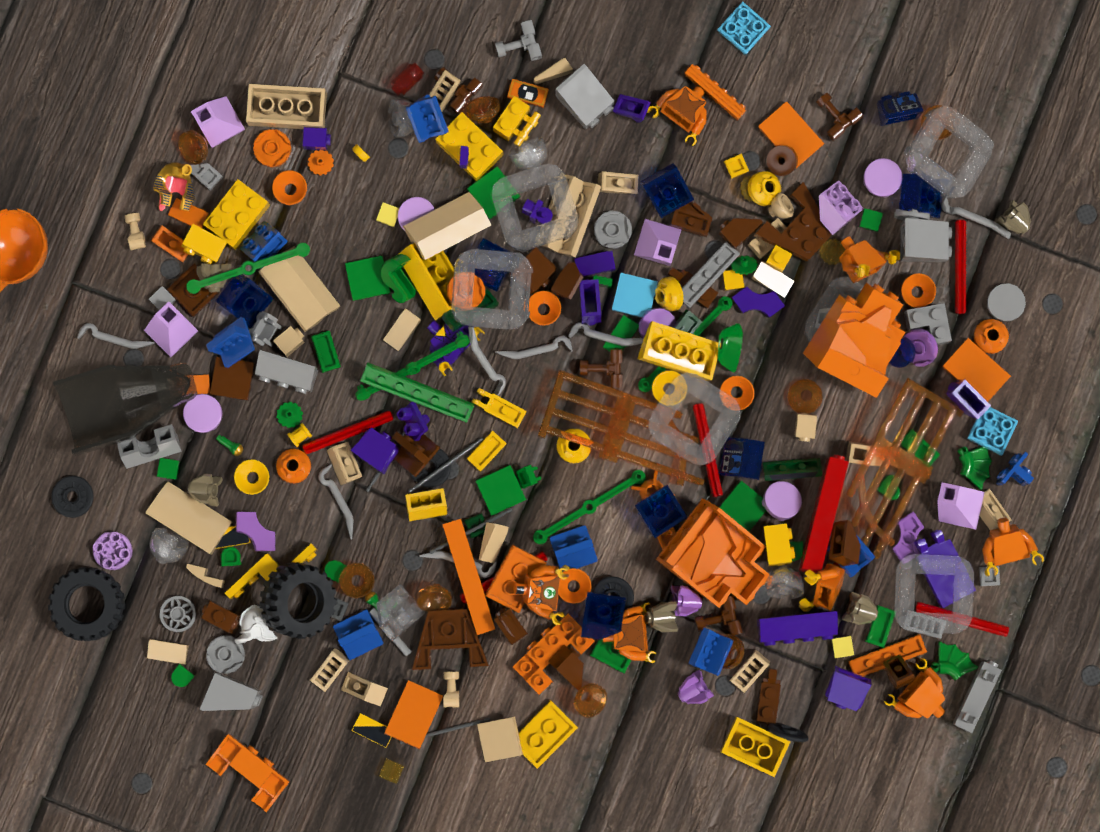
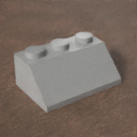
M262 350L259 351L255 375L259 376L258 380L270 383V380L278 382L277 386L287 389L288 386L296 388L295 391L306 394L307 391L312 392L318 374L316 367Z

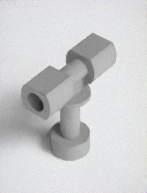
M532 20L521 23L523 35L520 36L521 40L503 44L502 41L495 43L498 57L506 56V51L523 47L524 50H528L531 61L542 58L539 44L536 43L534 38L535 30Z

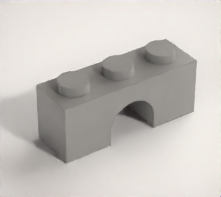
M173 425L155 429V437L149 441H138L136 436L117 441L120 458L126 469L182 452L178 435Z

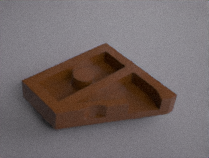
M681 191L679 200L682 204L679 205L677 202L678 207L675 208L670 226L707 237L712 217L707 212L702 211L696 202L693 203L690 199L683 202L684 193Z

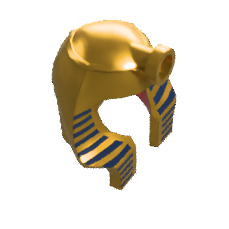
M169 163L158 173L153 190L159 192L158 209L160 211H163L165 206H170L173 192L182 195L179 209L189 211L190 205L195 200L190 178L192 167L189 164Z

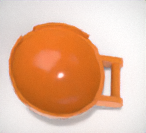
M4 209L0 211L1 292L8 284L21 283L33 277L42 268L47 258L48 241L44 228L35 217L21 209Z

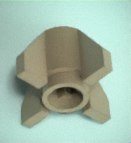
M1012 200L1003 216H999L994 222L1016 234H1024L1031 227L1028 206L1024 202L1017 204Z
M201 264V266H197V275L200 280L230 271L231 264ZM227 279L204 288L209 289V292H220V289L224 288Z
M203 474L194 478L189 483L188 492L199 503L218 507L219 502L216 496L218 486L223 479L222 477H212V474Z
M851 592L848 612L846 611L842 616V620L857 625L871 623L876 620L878 610L871 599L866 595Z
M676 601L661 602L649 608L645 614L646 623L660 632H677L678 627L675 622L674 612L677 606Z

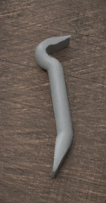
M947 197L942 202L941 206L944 212L960 215L992 228L1007 239L1010 238L1011 232L998 223L963 208L949 206Z
M582 322L574 324L569 333V338H571L579 329H584L583 333L588 337L620 346L642 344L644 339L616 337L591 330L586 323L582 324Z
M91 323L84 324L77 336V339H80L87 329H92V335L95 338L130 349H138L155 344V342L130 341L100 332Z
M468 327L472 351L493 381L499 380V384L494 391V394L499 396L506 386V379L503 375L496 374L479 348L474 328Z
M558 336L550 344L518 352L495 351V353L511 359H521L556 350L560 341H563L571 352L573 350L571 341L567 337Z
M331 464L321 469L318 478L323 485L328 486L346 518L347 528L352 539L353 515L335 482L331 479H324V475L332 467Z
M435 551L433 554L419 555V557L442 558L454 562L452 554L445 551ZM474 561L479 576L488 578L494 574L497 562L489 568L488 572H483L482 565Z

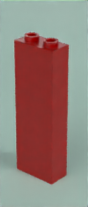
M834 454V456L826 459L798 571L806 572L807 570H812L815 574L818 571H822L849 461H845L843 456Z

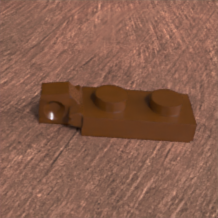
M673 267L668 272L669 276L676 278L682 288L694 276L688 271L682 270L679 272ZM709 287L696 302L708 309L718 295V292Z
M769 669L768 678H763L761 682L756 721L776 724L781 680H776V669Z

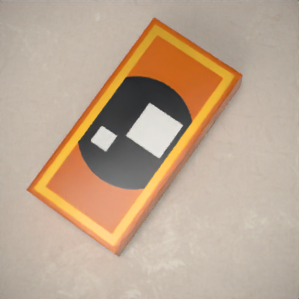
M512 79L507 98L512 99L515 96L524 103L544 108L549 89Z

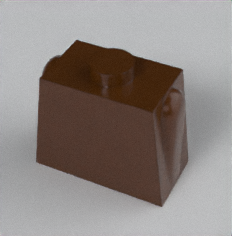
M535 247L510 273V277L532 295L538 292L541 287L545 289L551 283L550 278L556 273L557 268Z
M212 600L203 606V615L201 616L203 620L228 633L236 634L240 627L239 614Z
M503 608L495 614L497 618L494 621L511 645L528 634L510 608L508 610Z

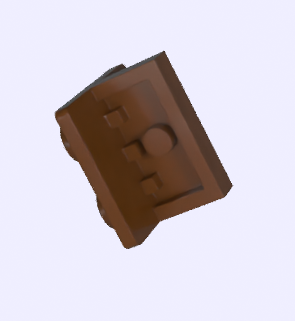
M398 432L392 437L402 445L394 460L415 477L440 449L437 444L424 434L419 441H414L412 436L409 437L406 434L402 436Z

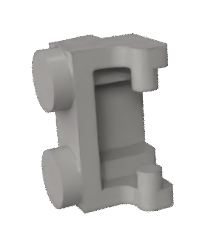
M262 311L257 314V322L253 328L249 329V333L253 342L261 346L267 344L272 347L273 343L270 342L276 329L281 330L283 327L276 323L278 321L277 318Z

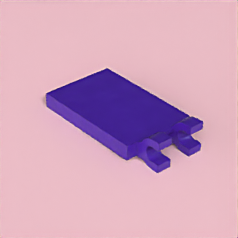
M935 530L930 533L935 544L928 547L924 538L914 541L920 553L915 558L940 607L945 608L976 591L951 540H944L942 531Z

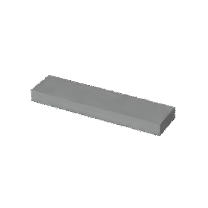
M727 241L682 288L683 304L688 309L740 255Z

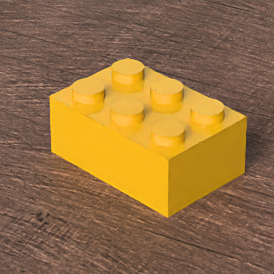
M463 112L447 127L449 132L439 135L435 139L436 143L459 165L461 146L469 147L468 167L463 169L476 182L503 156V151Z
M237 179L203 225L214 235L227 241L226 244L236 250L270 207V204Z
M735 717L720 752L775 777L790 741Z

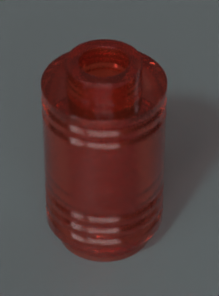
M416 63L409 64L391 81L393 85L391 89L398 96L400 94L404 96L423 78V70Z

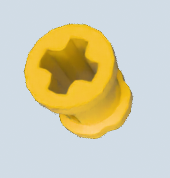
M303 423L292 433H287L296 447L306 438L312 437Z

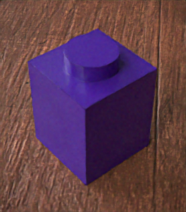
M304 127L303 148L305 150L327 151V145H331V134H328L327 128Z

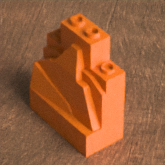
M866 282L856 300L849 295L845 298L839 294L803 354L817 368L877 398L889 379L885 375L887 365L899 348L900 341L906 332L900 328L901 324L894 320L903 306L898 301L899 296L891 291L887 294L883 292L885 289L878 284L872 286Z
M703 498L656 558L659 563L718 608L727 601L730 594L747 605L754 599L756 592L766 583L770 575L755 563V560L762 555L766 546L722 509Z

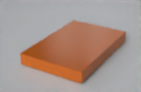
M787 101L758 126L775 147L787 145L794 149L798 156L796 169L825 144Z
M969 338L964 341L942 366L956 380L965 379L987 402L1011 377Z
M512 544L485 596L520 613L525 602L522 599L523 595H514V584H524L527 573H531L532 570L541 565H546L547 562Z
M408 680L384 734L420 749L443 699V695Z

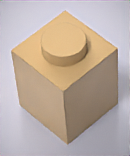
M291 326L273 340L286 357L305 343L302 340L304 335L298 328L293 329Z
M797 412L794 435L799 437V441L809 442L810 438L815 439L816 414Z

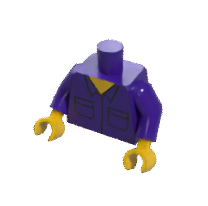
M434 320L427 327L434 335L430 340V353L454 342L459 332H463L464 335L469 337L468 327L474 328L476 337L479 333L485 334V332L479 327H474L470 324H466L452 332L447 324L442 327ZM470 343L466 347L458 348L433 361L443 376H446L444 373L445 369L453 370L451 365L471 345Z

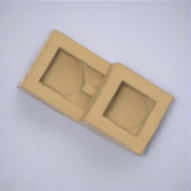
M779 218L771 223L780 233L787 228ZM757 237L747 245L759 259L775 247Z
M187 564L186 568L202 581L216 587H224V580L207 577V568Z

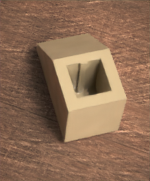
M849 441L846 461L862 465L884 466L887 447Z

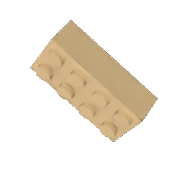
M249 84L246 122L248 126L325 128L327 92L324 88Z

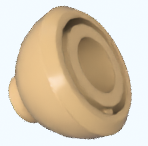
M783 193L777 194L768 208L772 217L777 216L785 219L792 217L794 213L790 199Z

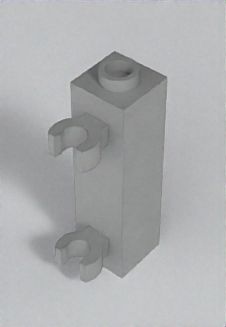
M990 660L987 663L981 661L954 718L953 725L973 733L1002 671L997 668V663Z

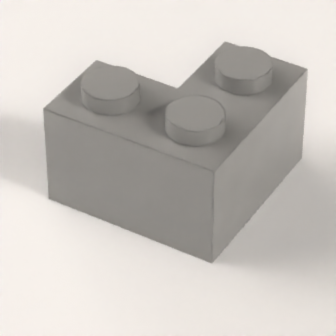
M945 303L910 309L904 312L907 331L926 328L935 338L937 345L948 344L952 341Z

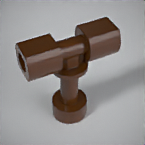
M441 68L434 79L438 81L447 69ZM447 77L445 78V81L453 86L454 82ZM474 77L467 86L464 84L462 86L458 85L454 95L456 99L450 104V108L459 115L466 107L467 100L472 95L475 96L481 90L483 84Z
M827 92L816 103L820 108L825 106L836 119L833 122L835 125L827 131V135L834 142L844 134L847 127L855 125L864 115L857 107L848 115L845 112L841 114L830 102L832 97Z
M611 348V360H607V364H589L588 360H580V375H588L589 372H607V376H611V388L623 387V373H621L623 348Z
M733 595L728 596L727 601L723 604L724 610H721L720 615L704 619L702 615L694 617L698 632L703 631L705 626L723 622L724 625H728L731 636L743 633L740 621L736 618L734 610L736 605Z

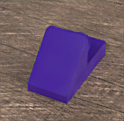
M620 94L613 112L630 117L636 122L641 123L651 102Z

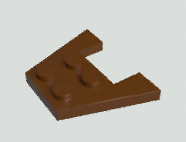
M802 182L790 195L803 208L798 216L782 233L766 221L753 236L773 246L777 245L792 255L808 261L832 234L820 221V210L805 183Z
M467 609L428 611L412 670L431 669L430 650L469 648L470 667L489 666Z

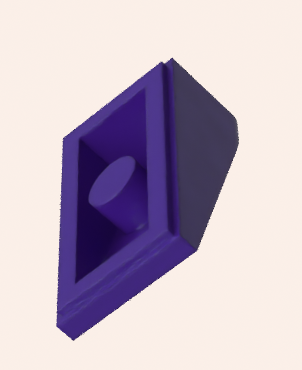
M612 251L574 259L583 277L616 270Z

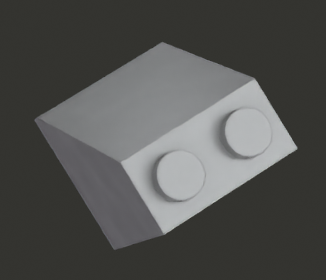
M585 64L556 88L555 96L585 129L596 126L603 114L606 116L614 109V100Z
M905 218L900 224V262H947L949 257L952 256V246H949V239L952 237V227H949V222Z
M215 673L200 710L254 709L257 706L259 707L263 696L260 695L262 690L221 673Z

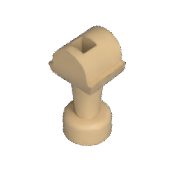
M131 213L125 215V222L130 224L131 235L128 237L130 250L145 248V236L143 231L140 232L137 223L140 221V214Z
M444 672V679L447 680V691L443 699L444 708H459V691H456L455 680L459 679V672Z

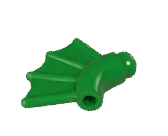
M964 446L958 449L959 459L962 464L960 475L968 478L979 490H982L984 481L990 477L989 466L992 459L988 455V449L979 447L968 451V448Z
M941 641L938 643V662L931 664V668L935 672H938V674H948L954 681L978 668V666L971 662L969 653L960 651L956 644L946 645Z

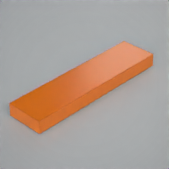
M919 634L850 660L848 663L853 673L864 677L885 669L883 662L899 654L906 661L927 653V650Z

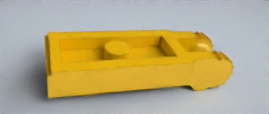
M478 388L477 392L481 396L489 398V401L485 405L478 399L473 398L471 403L518 429L527 411L495 394H490Z

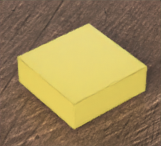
M382 203L376 221L395 227L399 208Z
M851 636L831 639L834 658L854 655Z

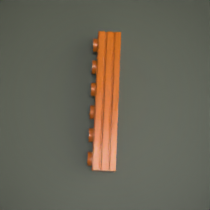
M692 64L684 75L696 86L701 87L710 98L738 121L746 112V107L741 103H737L736 98L732 95L729 96L728 92L724 88L721 89L715 80L712 81L707 73L701 72L699 66Z

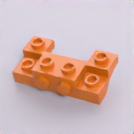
M569 613L560 621L562 624L556 625L552 629L548 627L541 634L543 638L538 643L534 640L527 647L529 651L513 666L539 695L553 682L543 669L550 664L548 661L563 645L567 647L571 644L582 654L595 642Z
M228 734L205 765L218 773L219 776H222L229 766L233 767L259 788V791L251 801L267 812L290 781L272 767L274 765L272 761L266 757L262 759L258 756L259 751L253 746H244L236 738Z

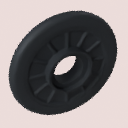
M439 449L430 461L435 464V470H437L450 459L442 449ZM451 464L421 486L434 488L442 485L450 475ZM423 468L416 477L411 473L410 475L416 483H419L432 472H427Z
M67 476L56 483L52 490L51 499L58 513L65 517L76 518L84 515L91 508L94 494L91 485L85 479L79 476ZM71 491H75L78 495L75 502H70L67 498L68 493Z
M610 576L603 578L595 585L592 592V602L600 614L608 617L619 612L621 614V611L631 608L634 602V593L629 583L624 579ZM610 592H615L618 595L616 602L608 600ZM619 604H624L622 610L619 611V608H616L611 610L610 614L606 613L608 609Z
M771 723L767 726L768 730L774 735L790 741L806 742L809 739L806 733L788 725Z

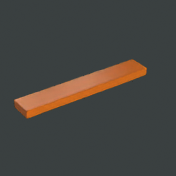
M458 519L442 524L476 633L480 635L495 630L462 521Z

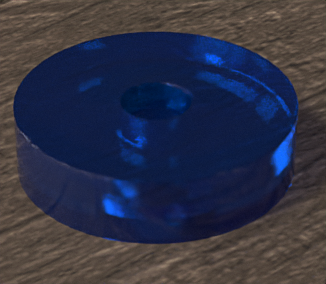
M902 337L899 348L889 362L894 367H905L915 359L916 350L914 344L906 337Z

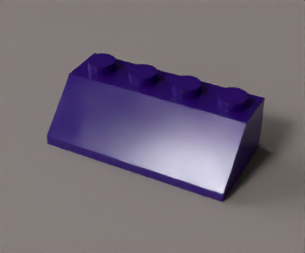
M837 611L757 619L759 642H764V646L776 645L775 641L783 640V644L795 643V639L802 638L803 642L814 641V637L821 636L822 640L833 639V635H838Z

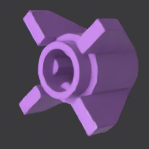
M671 586L672 602L676 601L677 603L676 610L674 611L675 616H688L701 608L702 598L697 592L688 586Z
M700 670L688 676L679 687L678 692L680 700L687 704H702L714 696L707 688Z

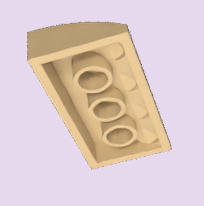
M169 481L146 511V514L211 555L227 529L233 523L205 504L199 503Z

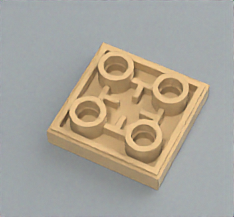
M515 717L477 724L485 762L523 755Z

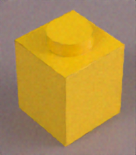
M775 245L766 263L782 273L792 254Z

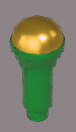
M221 435L217 436L216 440L227 447L232 455L239 456L242 454L243 446L240 443H233Z
M375 592L367 593L365 596L366 602L373 605L379 614L385 618L388 613L379 602L378 595Z

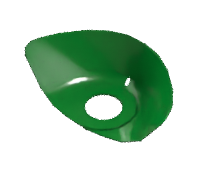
M739 323L723 329L719 335L718 360L722 366L731 372H736L742 348L743 331ZM723 338V345H722V348L720 349V342H721V339Z

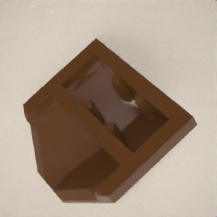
M569 261L552 286L551 293L570 300L572 299L583 279V275L579 272L574 262Z

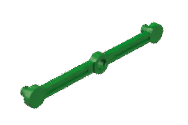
M299 243L295 249L256 262L245 261L239 268L200 281L190 280L187 282L186 289L189 293L196 294L202 287L241 274L252 275L256 269L297 255L305 257L310 253V247L306 243ZM246 265L251 266L250 271H246Z
M726 296L720 298L718 306L694 332V335L699 336L723 311L730 310L733 304L732 300ZM658 366L648 378H642L638 383L640 391L649 392L652 389L654 379L667 368Z
M459 332L454 342L416 362L408 363L405 368L399 370L396 374L404 377L417 374L422 367L458 348L466 347L469 345L470 339L463 332ZM359 385L356 392L357 400H366L371 394L381 389L374 386L364 388V385Z
M641 470L634 471L631 478L593 501H585L582 508L548 529L536 531L533 535L534 541L537 544H544L547 541V537L585 514H593L599 505L630 486L642 484L646 479L645 473ZM591 504L593 508L592 510H587L586 506Z

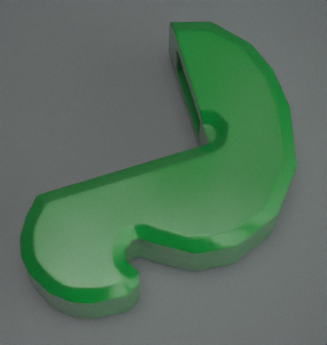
M403 254L390 258L381 267L382 280L389 288L394 290L391 295L398 303H404L415 297L416 289L401 269L411 260L407 255Z

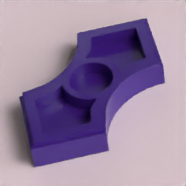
M746 287L731 298L742 314L751 310H757L770 318L785 307L775 291L768 294H757Z

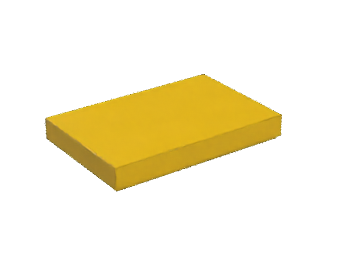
M550 700L518 732L522 753L538 769L578 727Z

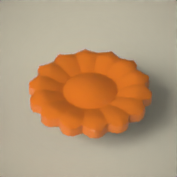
M315 150L308 158L310 171L319 176L326 175L334 166V159L331 154H328V151Z

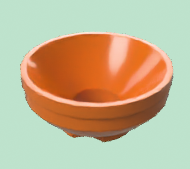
M291 170L283 171L273 181V194L282 204L295 205L306 196L307 183L300 173ZM293 184L296 186V192L293 195H288L285 192L287 185Z
M920 273L913 274L903 282L901 295L905 303L913 308L926 307L932 303L936 296V286L929 276ZM914 287L922 289L923 294L920 298L912 295Z
M549 291L534 293L527 302L526 310L528 317L535 324L542 326L554 323L561 313V303L558 297ZM542 304L549 306L550 311L546 315H541L538 312V307Z
M984 320L974 330L975 344L988 354L1001 351L1009 339L1006 326L999 320ZM989 330L997 331V340L992 341L988 338L987 333Z
M743 376L727 378L720 387L721 402L727 408L735 411L747 408L754 399L752 383ZM735 386L740 387L743 391L742 395L738 398L731 395V390Z
M289 449L284 451L277 459L276 470L279 477L287 483H300L310 474L311 461L305 452L299 449ZM290 460L298 462V468L295 471H290L287 468V463Z
M572 568L564 571L563 573L569 574L566 579L560 578L559 596L568 603L576 604L584 601L591 592L589 576L580 569ZM575 580L579 583L580 588L578 591L571 592L568 589L570 581Z

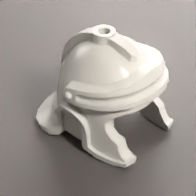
M252 605L241 614L239 625L241 626L240 633L242 635L234 640L236 644L245 643L252 639L259 641H273L277 639L273 631L269 630L266 624L267 620L263 619L261 614L263 609L260 606Z

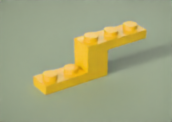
M310 544L292 563H304L305 561L309 563L317 556L315 552L318 549L313 544ZM267 553L225 594L230 599L234 597L236 599L245 592L243 588L249 584L251 586L259 579L257 576L259 573L268 581L270 579L268 577L272 571L277 572L276 568L280 565Z

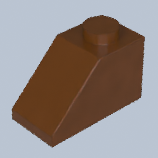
M734 218L731 221L726 220L720 226L722 230L719 232V235L734 249H737L763 224V221L761 219Z
M851 521L834 522L828 559L842 566L858 564L861 545Z
M563 645L548 662L570 684L580 691L584 663L579 659L581 655L573 647L568 649Z
M900 654L883 662L889 680L895 689L905 687L914 681L915 676Z

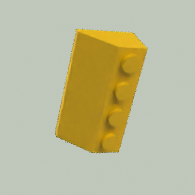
M410 244L399 253L407 255L411 259L403 267L434 320L442 318L444 313L454 308L447 297V286L452 277L457 273L444 251L423 260L416 244Z

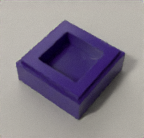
M461 146L460 168L467 169L468 146Z

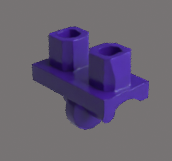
M527 199L522 208V213L529 216L530 222L534 224L536 219L541 224H548L552 220V211L544 207V202L539 199L537 203Z
M410 402L406 407L400 408L397 412L398 419L405 420L406 422L404 426L406 436H412L414 441H419L421 436L428 431L426 424L430 421L429 416L421 415L415 402Z

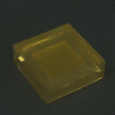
M386 759L379 777L397 784L404 765Z

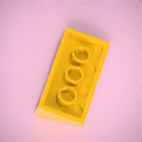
M651 321L643 339L638 360L704 381H710L713 379L718 359V342Z

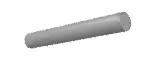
M373 608L369 614L407 657L412 651L379 612Z

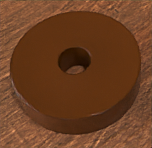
M787 145L776 146L767 155V166L777 176H786L797 167L798 156L794 149ZM780 157L785 159L784 164L780 163Z

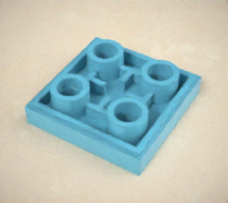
M742 1L717 31L746 55L771 26Z
M620 273L612 311L642 318L644 313L652 308L658 281Z
M990 407L979 419L975 420L967 439L1002 456L1018 420Z

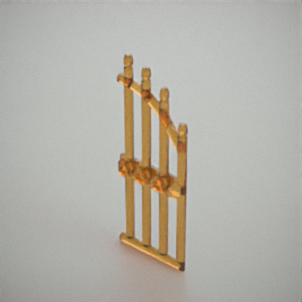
M559 370L538 437L545 439L546 433L600 451L598 457L617 463L618 458L662 472L676 477V484L684 486V481L702 486L704 484L702 478L686 473V461L703 466L705 461L702 458H696L693 455L687 454L685 451L683 440L698 444L699 438L679 431L670 417L673 416L681 419L683 413ZM564 379L617 397L614 408L562 391L561 387ZM558 397L611 415L609 425L606 426L555 408ZM635 404L657 411L667 426L632 415ZM552 415L606 433L603 444L549 426ZM632 422L674 437L677 450L626 433L629 423ZM624 440L679 458V469L676 470L621 451Z
M909 378L906 379L852 481L851 487L847 491V496L852 498L856 489H858L860 505L851 523L853 527H856L864 514L868 527L861 539L863 543L867 545L869 538L874 532L881 538L877 549L873 553L877 560L887 544L891 547L895 544V540L891 538L892 533L919 482L925 484L932 474L933 467L929 463L954 416L961 417L963 415V410ZM911 388L919 394L893 443L884 438ZM926 397L933 401V404L907 452L899 446ZM941 406L948 410V413L923 460H920L914 455ZM877 456L883 462L866 492L864 475L873 458ZM889 465H892L898 471L873 516L868 505ZM906 473L913 477L884 532L878 526V523Z

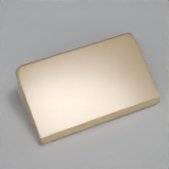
M349 442L333 446L327 450L340 485L362 477L354 454L350 451Z
M990 488L986 490L979 516L991 531L998 528V519L1008 518L1010 522L1011 518Z
M149 639L147 658L186 665L189 645Z

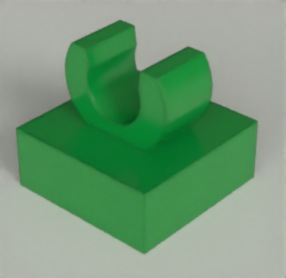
M529 465L516 471L522 489L528 488L541 480V476L535 477L534 474L538 467Z

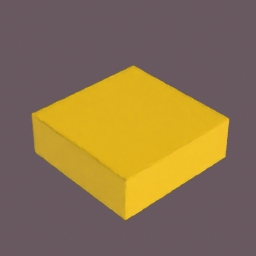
M742 153L724 161L731 179L749 172Z
M733 270L723 272L725 291L744 288L743 275L735 273Z

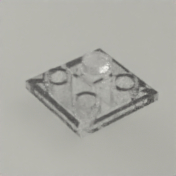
M401 584L376 603L379 627L391 641H394L425 614L424 610Z

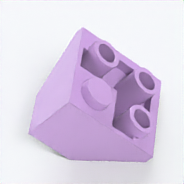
M227 97L206 102L191 111L212 148L245 130Z
M837 181L819 195L820 221L832 235L864 209L840 181Z
M645 219L634 256L671 266L681 229Z
M169 301L154 315L144 329L170 357L198 332Z
M942 482L938 497L939 521L976 530L985 492Z

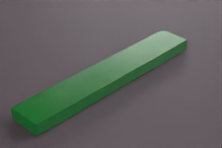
M368 362L360 378V381L466 423L474 408V404Z

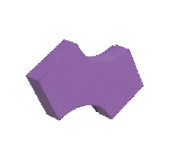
M914 511L897 522L900 528V538L892 550L902 565L919 555L914 541H916L919 532L924 526Z
M236 512V532L248 536L254 545L255 551H275V532L261 526L256 512Z

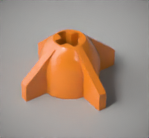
M654 470L653 479L646 480L641 487L631 486V490L640 491V497L645 503H647L646 499L648 498L651 503L650 505H652V500L649 497L664 488L663 484L657 480L658 470ZM668 493L671 498H675V494ZM647 505V510H646V512L649 510V514H650V507H649V505Z

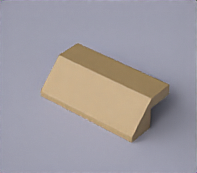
M561 174L549 205L553 215L552 220L548 224H542L535 245L561 255L576 258L601 186L595 183L584 182L574 176Z
M468 192L404 225L403 228L410 242L416 244L423 260H426L491 226L482 206Z
M293 246L292 248H290V249H288V250H286V251L295 249V246ZM297 255L265 266L259 271L304 332L318 325L324 317L340 307L303 257Z

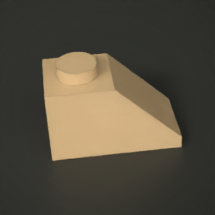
M350 672L347 673L341 688L346 693L381 706L388 689Z

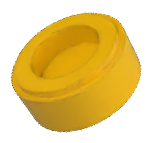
M358 144L352 148L353 152L363 162L370 158Z

